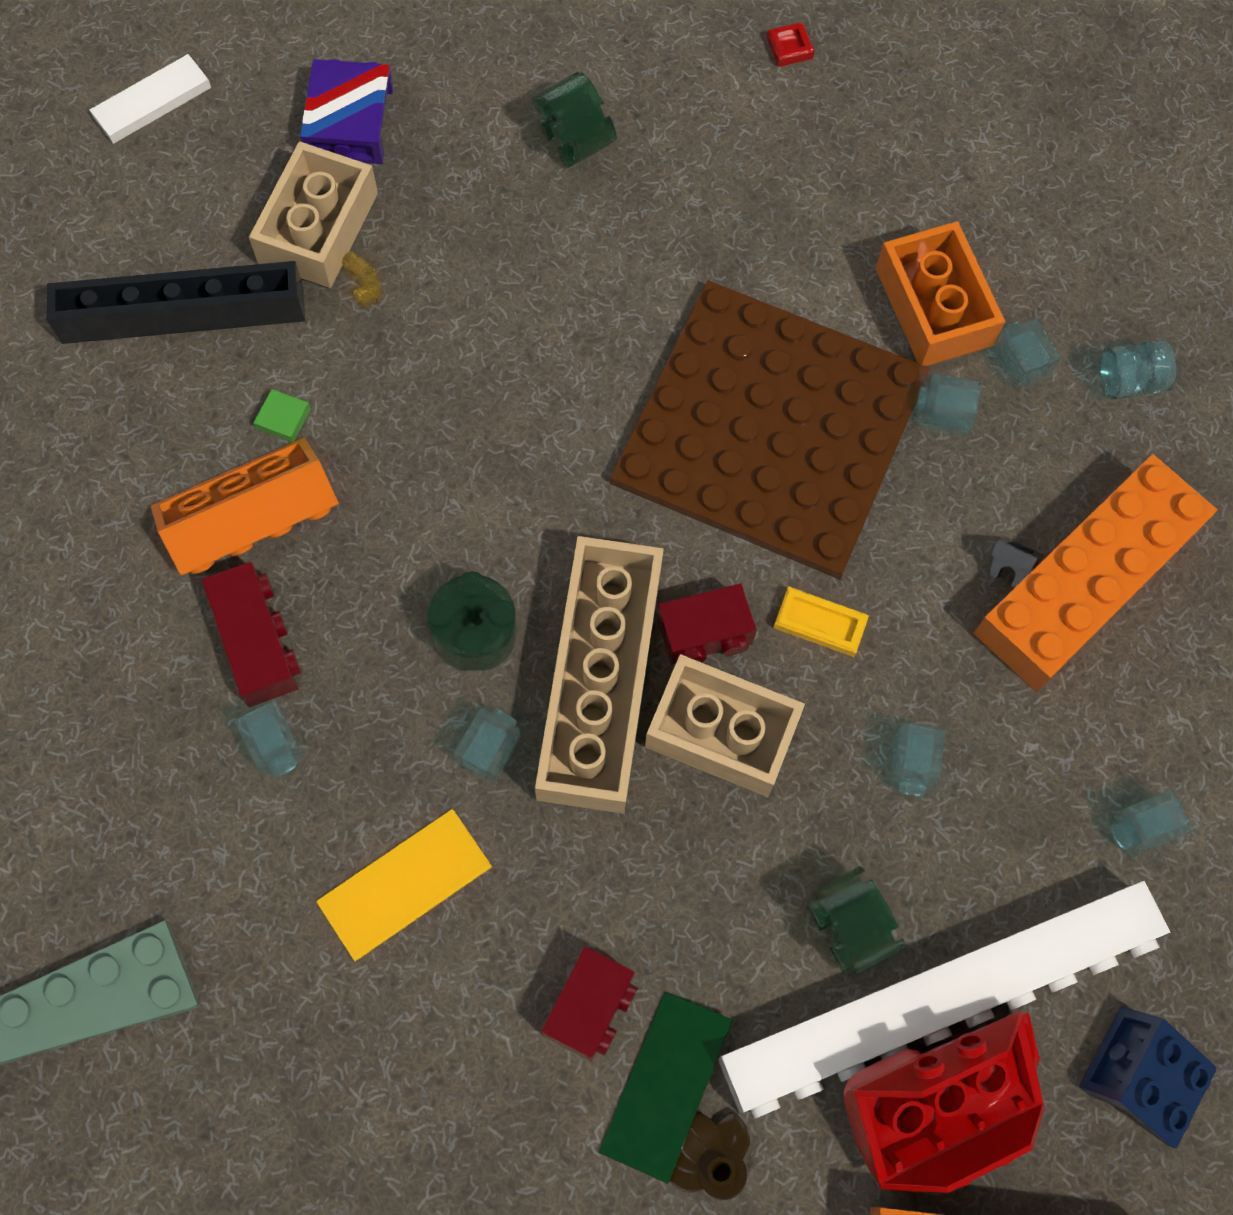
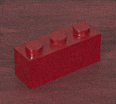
M251 561L201 579L240 696L250 708L299 690L294 676L302 673L294 650L285 651L281 637L288 635V631L280 611L273 613L271 611L268 599L275 597L267 574L259 575Z

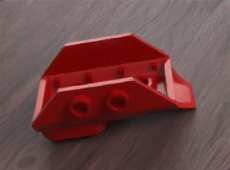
M1019 1010L923 1054L912 1049L900 1051L860 1070L849 1079L843 1095L853 1136L869 1171L882 1190L949 1193L957 1188L967 1186L973 1180L1001 1166L1008 1165L1014 1159L1032 1151L1045 1106L1036 1073L1040 1056L1029 1012L1022 1014V1011Z

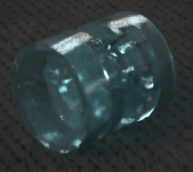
M1165 339L1140 342L1135 347L1131 344L1108 347L1101 353L1099 362L1100 378L1104 391L1111 400L1137 396L1141 390L1144 394L1169 391L1175 384L1177 369L1175 355L1172 347Z

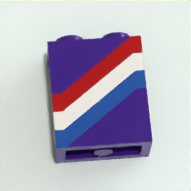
M313 59L300 134L301 141L363 163L383 165L385 151L381 131L387 94H393L394 90L390 65L376 62L361 63L337 59Z

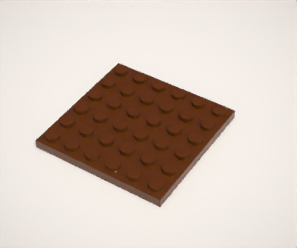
M707 280L610 477V484L840 580L930 368Z

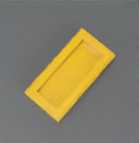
M788 586L773 628L854 657L869 615Z

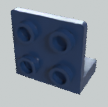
M1121 1006L1079 1088L1095 1099L1125 1109L1165 1145L1177 1148L1216 1072V1066L1164 1018Z

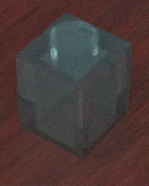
M1037 318L1023 324L1021 321H1016L1001 330L992 352L1014 390L1051 376L1061 357Z
M933 373L927 388L920 386L915 411L921 412L919 427L968 436L976 420L982 383Z
M275 700L234 720L256 767L264 777L271 773L273 776L283 775L297 766V760L305 757L283 711Z
M480 708L454 752L456 763L496 784L521 740L520 728L515 726L517 721L500 710L494 709L490 713Z
M901 723L893 734L887 784L899 786V792L907 795L922 796L926 794V791L931 792L940 782L946 730Z
M1173 789L1127 807L1111 817L1114 823L1112 831L1115 840L1123 850L1128 851L1131 859L1179 840L1194 831Z

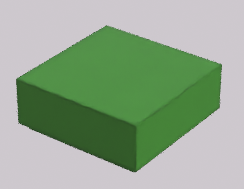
M271 389L254 421V425L259 431L292 443L300 432L311 408L308 402Z

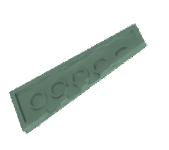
M164 920L1 995L0 1065L200 1007L201 1005L169 923Z

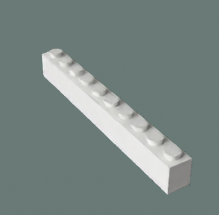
M1142 881L723 1055L718 1061L739 1113L751 1110L755 1119L781 1108L777 1098L793 1091L798 1100L824 1090L820 1080L837 1073L840 1081L843 1082L850 1079L860 1070L865 1069L864 1062L880 1055L882 1060L900 1051L907 1050V1043L923 1037L926 1046L952 1036L949 1028L952 1024L965 1019L968 1028L994 1018L991 1010L992 1007L1007 1002L1010 1010H1013L1036 1000L1033 990L1048 984L1053 993L1077 983L1078 981L1074 975L1075 972L1089 967L1092 974L1096 975L1119 965L1115 956L1130 950L1133 958L1160 948L1156 938L1170 933V930L1145 881Z

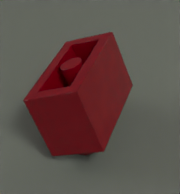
M742 583L658 604L657 621L670 665L677 663L680 654L702 663L707 660V655L723 652L725 656H732L746 651L749 648L748 645L753 644L757 630Z
M584 946L541 1031L542 1036L591 1062L596 1053L605 1056L617 1033V1030L610 1027V1024L618 1009L625 1013L627 1012L639 988L631 984L635 972Z

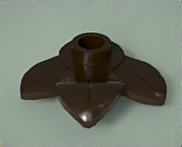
M697 1112L669 1182L685 1193L705 1190L708 1195L718 1200H730L738 1196L743 1191L747 1182V1168L743 1159L750 1146L749 1131L741 1117L736 1112H731L716 1125L709 1117ZM721 1165H727L731 1169L730 1177L723 1182L715 1180L714 1172L716 1168Z

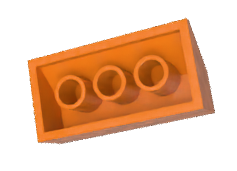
M305 437L157 502L151 505V510L157 531L178 572L182 576L189 572L191 574L201 573L209 569L215 560L228 554L231 556L243 554L253 547V543L268 536L270 538L280 537L288 533L292 529V525L307 518L308 520H316L324 517L331 511V507L338 505L339 502L318 457Z

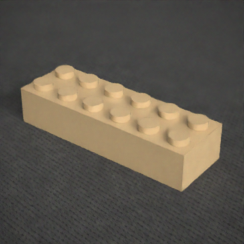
M582 536L577 537L535 785L536 801L625 814L664 548Z

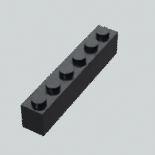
M295 261L47 283V321L62 344L304 322V288Z

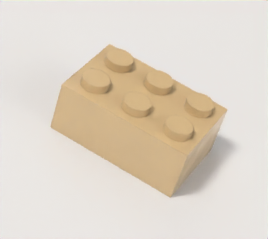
M299 141L249 236L258 264L295 261L302 279L331 288L378 194L372 165Z
M680 654L646 734L645 748L768 797L775 784L805 704Z

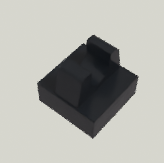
M1007 537L999 539L991 553L993 561L990 576L996 579L1001 575L1004 567H1011L1016 575L1011 586L1015 588L1041 563L1044 555Z

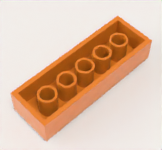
M1152 454L984 617L973 634L1033 690L1038 692L1206 524L1218 509Z

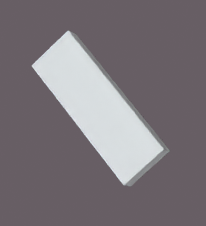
M189 54L93 107L90 109L94 120L114 144L207 91L211 86L208 78Z

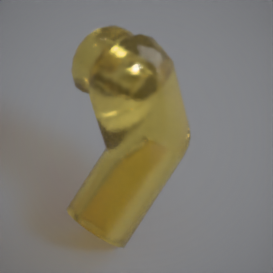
M354 251L346 253L342 259V266L358 278L361 287L354 290L356 301L364 308L370 307L373 302L378 303L382 296V289L375 267Z

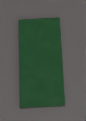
M664 992L598 1153L669 1184L733 1019Z

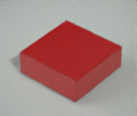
M803 22L767 30L766 39L778 67L813 59L815 51Z

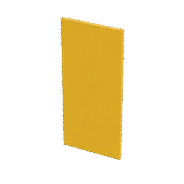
M451 809L316 902L356 962L492 868V865L455 811Z

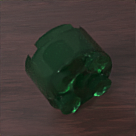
M576 72L532 97L534 107L541 117L538 120L539 127L548 141L555 138L560 145L557 147V152L566 168L580 163L617 140L615 127L610 115L604 118L600 107L604 102L584 73Z
M470 571L449 580L434 594L427 609L428 625L435 649L448 665L462 671H486L497 667L509 657L515 647L517 619L513 599L504 586L492 578ZM469 621H481V624L479 626H476L473 623H470L466 626V623Z
M861 866L811 891L812 900L808 902L809 906L806 907L818 931L820 932L827 928L834 943L831 944L832 947L829 948V951L840 971L844 973L851 969L856 976L906 949L904 938L895 943L891 931L899 926L872 879L865 883L861 881L860 878H862L865 872Z

